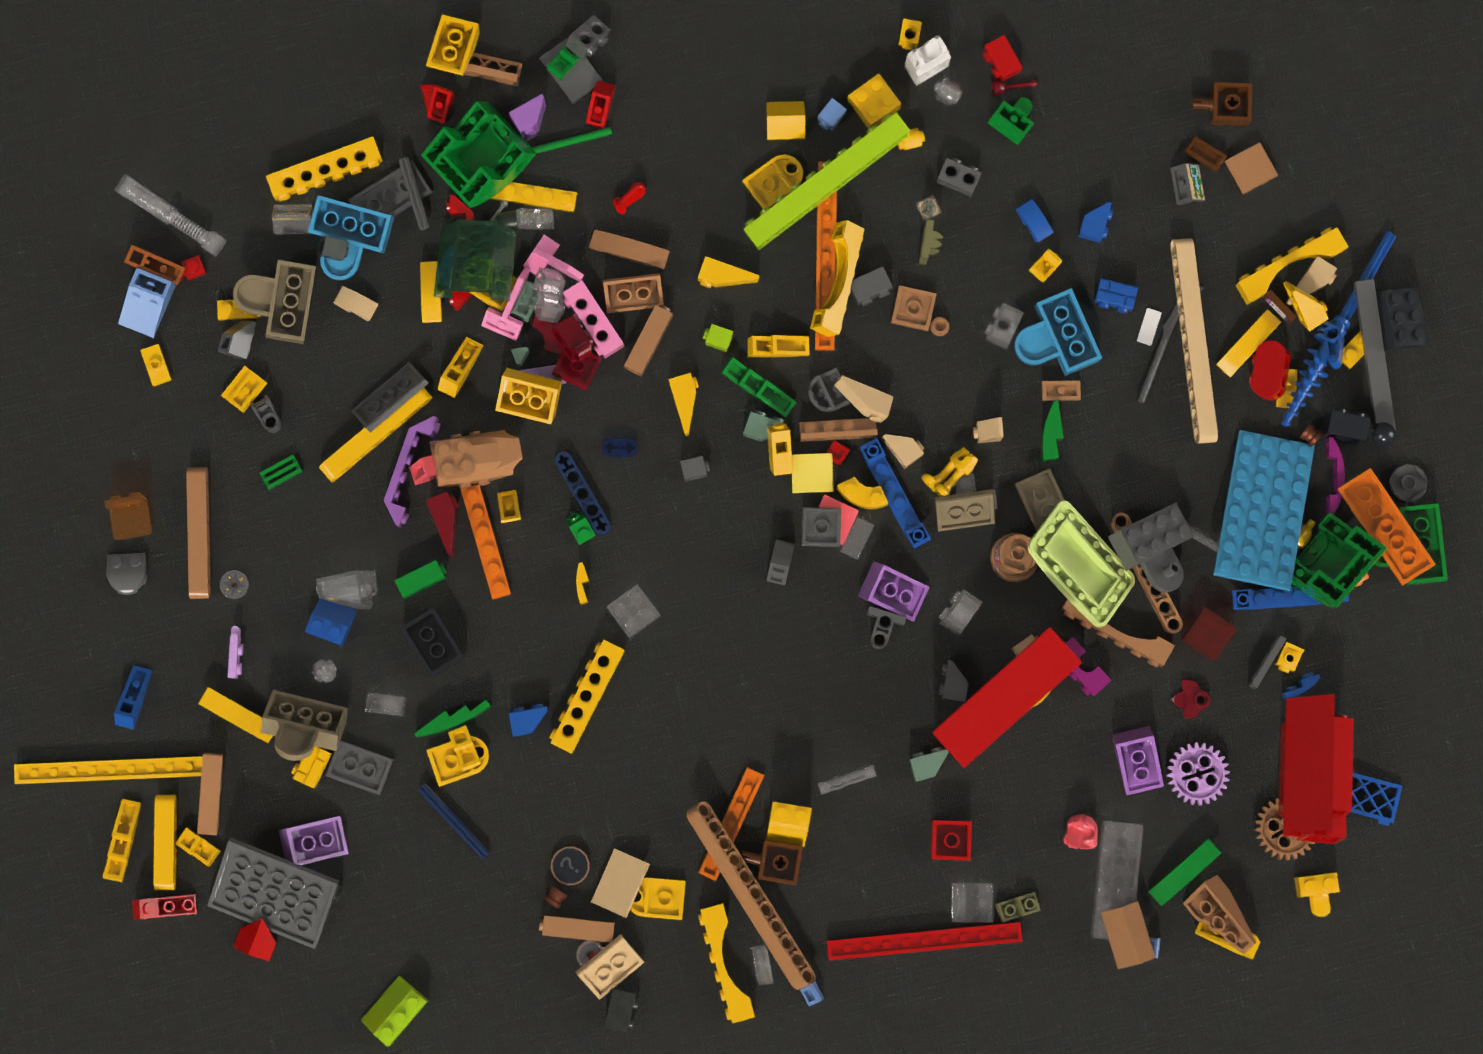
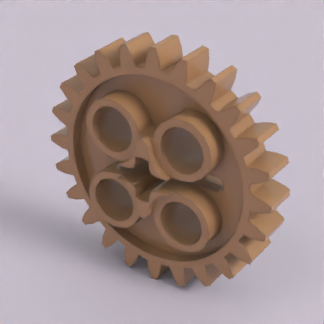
M1278 798L1274 801L1275 805L1272 802H1268L1269 808L1262 807L1264 814H1257L1261 820L1254 822L1259 825V828L1254 829V831L1260 833L1255 838L1262 839L1259 846H1266L1264 852L1271 850V857L1278 854V860H1281L1283 855H1285L1286 860H1290V855L1297 859V853L1304 856L1303 849L1310 851L1311 849L1308 844H1315V842L1297 841V837L1283 836V833L1272 839L1273 834L1283 829V816H1278ZM1271 820L1277 824L1275 831L1270 830L1268 827ZM1281 837L1287 839V846L1285 848L1279 844Z

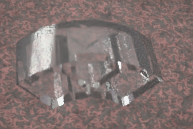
M539 267L533 290H536V301H533L538 320L558 323L564 313L563 288L566 281L558 270Z

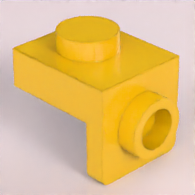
M1048 249L1029 271L1043 283L1058 268L1062 260L1056 253Z

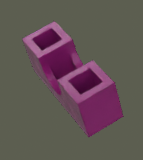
M1073 637L1066 642L1078 658L1086 652ZM1078 666L1069 674L1073 681H1079L1082 685L1080 687L1087 696L1090 694L1092 697L1112 681L1099 666L1091 672H1084Z

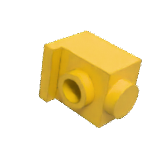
M1285 642L1278 654L1275 665L1279 666L1278 669L1285 673L1295 671L1304 649ZM1287 655H1291L1293 657V660L1291 662L1287 661Z

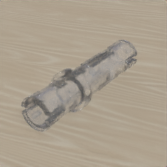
M873 765L839 777L837 775L833 776V779L817 784L821 795L837 789L840 791L843 787L876 777Z

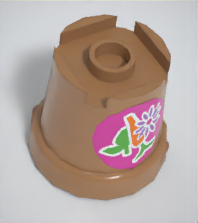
M1009 533L995 541L990 551V563L998 577L1007 582L1018 583L1027 580L1035 573L1039 565L1028 551V544L1031 538L1020 533Z

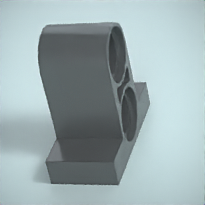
M776 539L767 576L768 582L781 585L786 584L795 543Z
M870 606L867 615L877 618L870 638L871 645L875 649L884 648L888 643L893 624L904 626L906 617ZM880 618H889L890 625L887 627L881 626ZM876 635L884 637L883 645H877L874 642Z

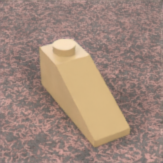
M1317 256L1297 287L1311 295L1322 289L1327 283L1331 285L1337 276L1334 274L1337 268ZM1290 298L1285 303L1287 307L1293 305Z
M843 375L835 381L834 386L863 416L868 417L873 422L880 423L888 417L893 396Z

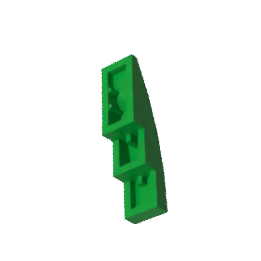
M734 357L729 359L720 372L785 418L796 404V401L768 380L763 379L753 370L744 366Z
M485 700L471 711L465 705L452 716L447 711H444L414 733V735L419 738L455 728L479 716L491 708V705Z
M1208 838L1153 886L1149 893L1161 906L1164 905L1222 852Z

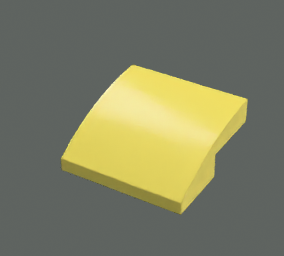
M832 453L792 455V493L834 492Z

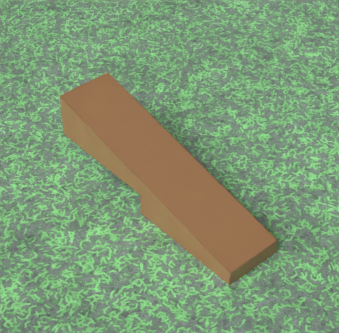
M203 753L197 834L217 835L219 831L223 754Z

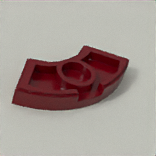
M537 308L532 327L539 330L543 335L545 351L561 355L563 351L551 335L554 325L558 322L549 313Z

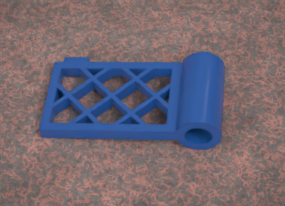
M1353 773V777L1357 778L1360 786L1352 790V797L1356 802L1352 806V813L1378 819V824L1389 826V823H1394L1402 785ZM1374 782L1379 790L1370 795L1366 785ZM1389 787L1396 788L1395 796L1391 799H1388L1384 792ZM1363 788L1367 797L1359 802L1354 792ZM1381 792L1386 802L1377 807L1372 797ZM1367 800H1370L1374 807L1370 812H1365L1361 806ZM1387 804L1391 810L1389 818L1383 817L1379 810Z

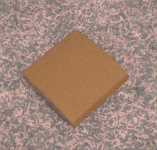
M1261 143L1225 161L1243 194L1279 176Z

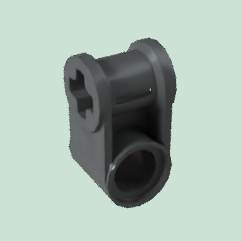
M265 395L264 399L255 404H250L254 413L268 432L276 433L281 429L282 422L268 395ZM270 419H276V424L273 427H268L267 425Z

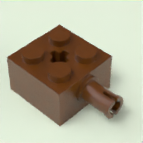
M1214 82L1211 86L1210 98L1193 97L1192 109H1209L1210 125L1248 126L1252 120V83Z
M764 840L763 850L760 853L743 850L742 856L750 857L743 858L745 863L755 864L760 867L758 879L797 885L802 846ZM779 857H782L786 865H782L779 869L778 865L775 864V860H779Z

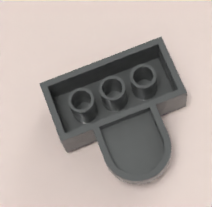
M1177 503L1108 536L1126 571L1140 564L1150 584L1156 590L1168 593L1180 587L1183 582L1184 573L1172 548L1191 539L1194 535Z

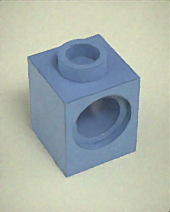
M832 98L818 115L819 125L825 130L830 129L833 131L846 115L847 109Z

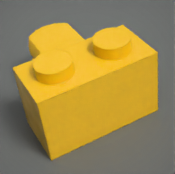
M1337 873L1294 877L1297 897L1309 896L1312 913L1319 917L1327 916L1331 910L1328 894L1340 892Z

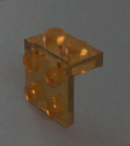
M140 492L130 493L129 497L121 498V495L111 496L110 500L105 501V507L110 511L115 540L147 536L152 533L148 500L145 495H141Z

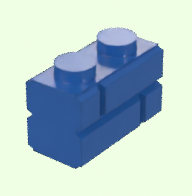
M1101 278L1098 283L1094 303H1098V307L1109 309V306L1117 308L1116 311L1120 313L1131 312L1134 307L1138 287Z

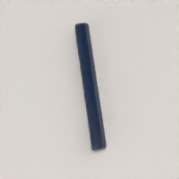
M423 784L418 789L481 859H484L489 854L484 845L427 784Z

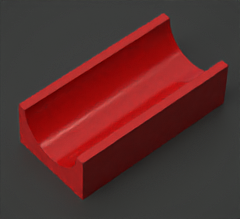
M1049 627L932 733L965 768L1082 662L1060 636Z

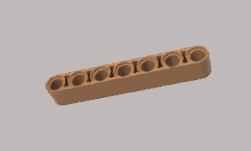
M188 467L186 480L189 598L208 599L211 596L208 468Z
M1122 512L1117 513L1111 519V527L1114 533L1132 524L1129 516ZM1117 517H1122L1125 520L1123 527H1119L1116 524ZM1141 565L1133 567L1163 629L1169 634L1179 632L1183 622L1169 594L1160 592L1159 595H1153L1151 593L1152 585L1148 578L1143 577ZM1162 602L1166 603L1169 607L1166 613L1162 612L1159 608ZM1169 620L1177 622L1176 630L1169 628Z

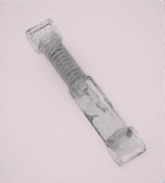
M124 174L114 189L118 194L131 200L165 224H172V226L180 229L183 233L192 237V239L200 242L201 247L217 257L227 240L214 231L208 232L205 229L202 230V227L199 228V225L194 224V221L191 222V220L182 216L176 207L144 188L126 174Z

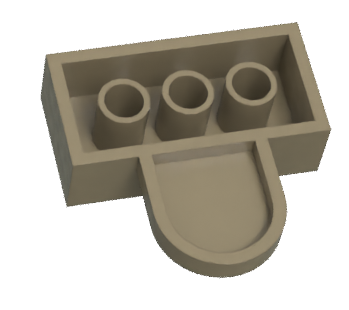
M278 260L275 278L258 275H248L241 278L233 290L234 302L245 313L269 317L265 338L304 344L316 266Z
M273 690L262 716L261 733L275 736L274 747L276 752L281 757L292 761L307 758L313 752L315 746L336 751L347 723L348 708Z

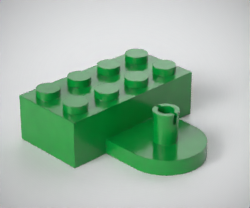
M1439 503L1400 507L1399 511L1436 564L1406 584L1446 582L1448 577ZM1382 556L1374 564L1378 567H1389Z

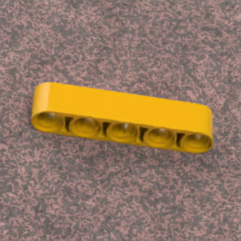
M176 795L155 796L154 890H175Z

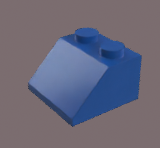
M321 597L310 616L305 632L344 647L357 610Z

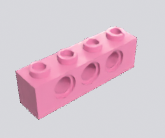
M583 281L578 282L563 292L565 297L562 299L568 309H573L575 312L573 314L574 318L582 323L585 328L584 332L596 344L593 348L599 356L603 355L604 358H607L624 347V343ZM579 301H585L587 303V306L584 309H579L576 307ZM591 316L597 318V322L594 325L587 323V319ZM600 332H605L608 337L606 340L600 341L597 339V335Z

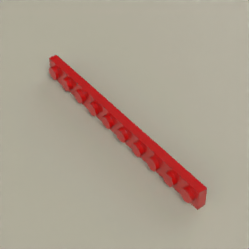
M1020 922L829 940L827 941L828 959L839 960L1022 942Z

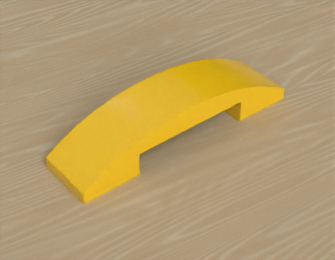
M1267 309L1216 365L1231 377L1254 353L1257 347L1276 329L1281 321Z

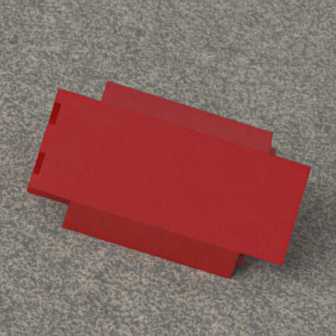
M1335 694L1286 698V721L1281 724L1278 816H1283V836L1297 837V841L1336 844L1346 838V814L1352 812L1354 719L1347 718V715H1335L1334 717Z

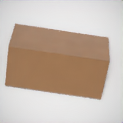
M660 273L603 280L607 313L654 308L655 305L659 307L664 305Z
M1138 901L1100 912L1118 969L1138 965L1155 958Z

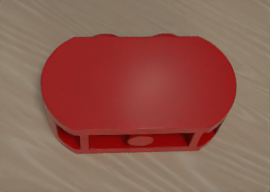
M1266 341L1260 344L1252 358L1254 368L1253 373L1250 374L1249 383L1252 390L1258 396L1269 401L1281 398L1286 392L1291 354L1279 342Z

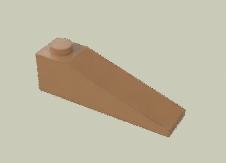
M1218 875L1205 881L1183 903L1199 922L1203 921L1210 927L1212 932H1218L1227 943L1242 954L1246 953L1256 943L1234 897Z

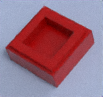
M834 440L826 453H832L833 463L841 466L850 449Z

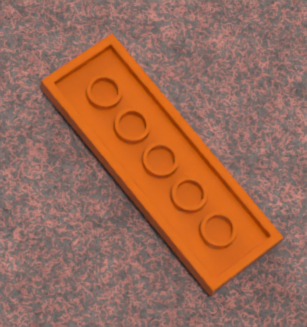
M1371 468L1337 489L1366 533L1387 547L1382 557L1402 586L1436 565Z

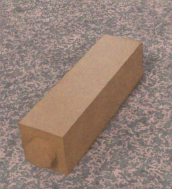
M655 305L624 365L625 369L642 377L673 317V313L670 312L671 309L664 305L660 307Z
M545 915L544 919H540L539 931H542V935L611 943L613 941L615 923Z

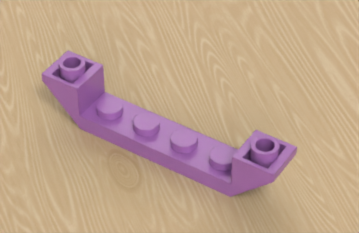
M435 416L409 428L384 498V502L395 525L400 528L402 524H406L409 513H407L405 507L393 503L399 499L401 491L398 489L400 484L405 482L407 476L405 469L412 462L413 454L411 452L413 447L418 445L420 438L417 436L418 433L433 438V435L439 431V419Z

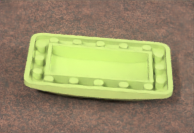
M1061 501L1055 506L1029 541L1028 551L1039 567L1061 593L1096 627H1103L1108 623L1135 584L1133 573L1130 570L1126 571L1119 557L1068 501Z

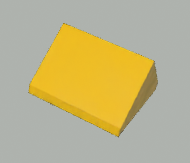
M804 101L766 102L767 140L805 139Z

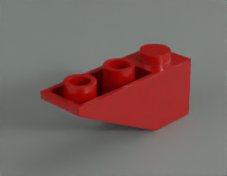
M195 894L132 900L133 920L197 914Z

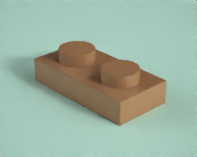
M1080 381L1041 382L1042 401L1081 400Z

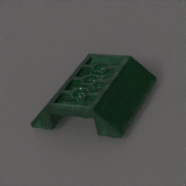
M456 220L442 227L434 297L453 298L454 291L490 293L491 300L510 301L517 231L497 221Z

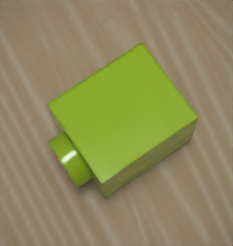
M711 324L710 329L706 328L703 339H706L705 345L727 352L733 337V331Z

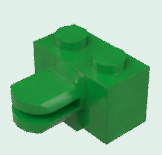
M1023 97L1019 98L1013 106L1003 101L988 124L1016 145H1019L1034 125V122L1027 118L1032 110V103L1029 99Z

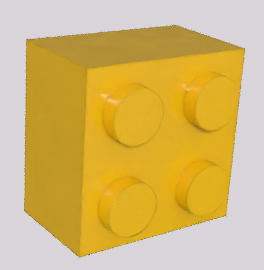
M877 74L849 94L847 100L868 129L875 124H880L889 113L894 114L901 107V102L880 74Z

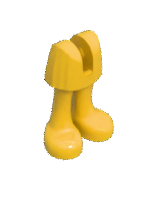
M964 447L949 458V463L940 473L935 476L926 473L921 477L925 484L933 492H936L939 497L949 496V492L955 483L963 475L969 476L974 469L978 459ZM954 470H956V471L953 473V475H952L944 484H942V483L944 482V480H945Z

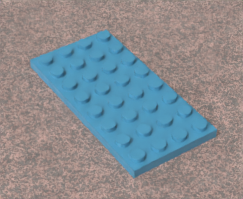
M1239 430L1213 572L1214 576L1290 591L1315 445L1311 447L1306 443Z

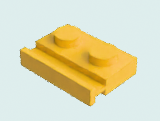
M244 366L221 396L244 413L266 386L267 382Z

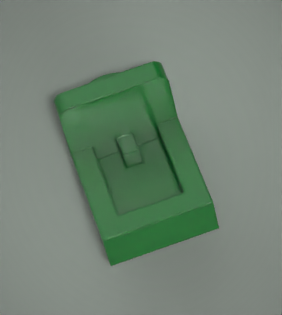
M582 511L571 514L565 520L579 545L596 536Z

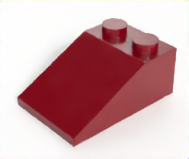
M448 492L426 500L447 554L453 557L455 555L458 517L456 508H459V505L454 495L450 496Z

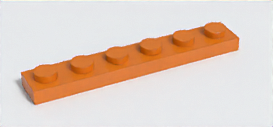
M477 484L470 488L461 489L492 600L511 595L481 488Z

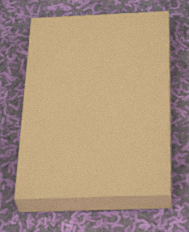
M614 849L591 902L627 918L650 864Z
M620 934L578 969L576 974L600 1000L641 966L644 961Z

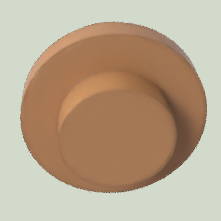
M943 317L933 319L930 324L931 332L936 336L945 335L949 330L948 321Z

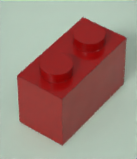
M1005 35L984 45L982 55L987 63L990 62L992 65L991 71L996 79L999 78L1003 82L1022 71L1023 67Z

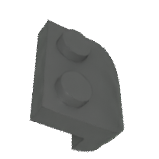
M837 367L824 374L817 375L809 386L808 394L810 401L820 411L834 412L851 404L834 386L835 381L841 377Z
M146 553L107 555V579L111 587L119 594L131 595L137 593L138 589L146 584L148 578L146 574Z

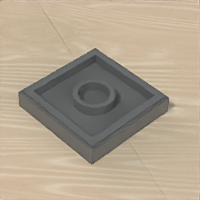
M803 507L802 546L840 547L841 508Z

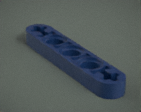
M558 453L555 457L556 466L593 530L598 535H606L610 531V523L569 453ZM560 457H568L567 464L569 467L573 465L574 468L568 469L564 473L563 470H566L564 464L558 463L561 461ZM576 472L579 475V479L576 482H570L568 480L569 473ZM585 488L588 491V496L585 499H580L577 496L579 489ZM595 505L598 508V512L595 515H589L587 513L588 506ZM602 514L603 517L599 519L603 524H607L605 526L606 530H597L599 526L597 521L592 522L591 519H595Z

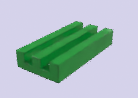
M291 455L260 472V475L268 490H271L303 471L295 456ZM293 461V463L290 464L289 466H287V467H285V468L279 470L278 472H276V473H274V474H272V475L266 477V475L269 474V473H271L272 471H274V470H276V469L282 467L283 465H285V464H287V463ZM294 467L297 468V470L293 471L292 473L270 484V480L280 476L281 474L289 471Z

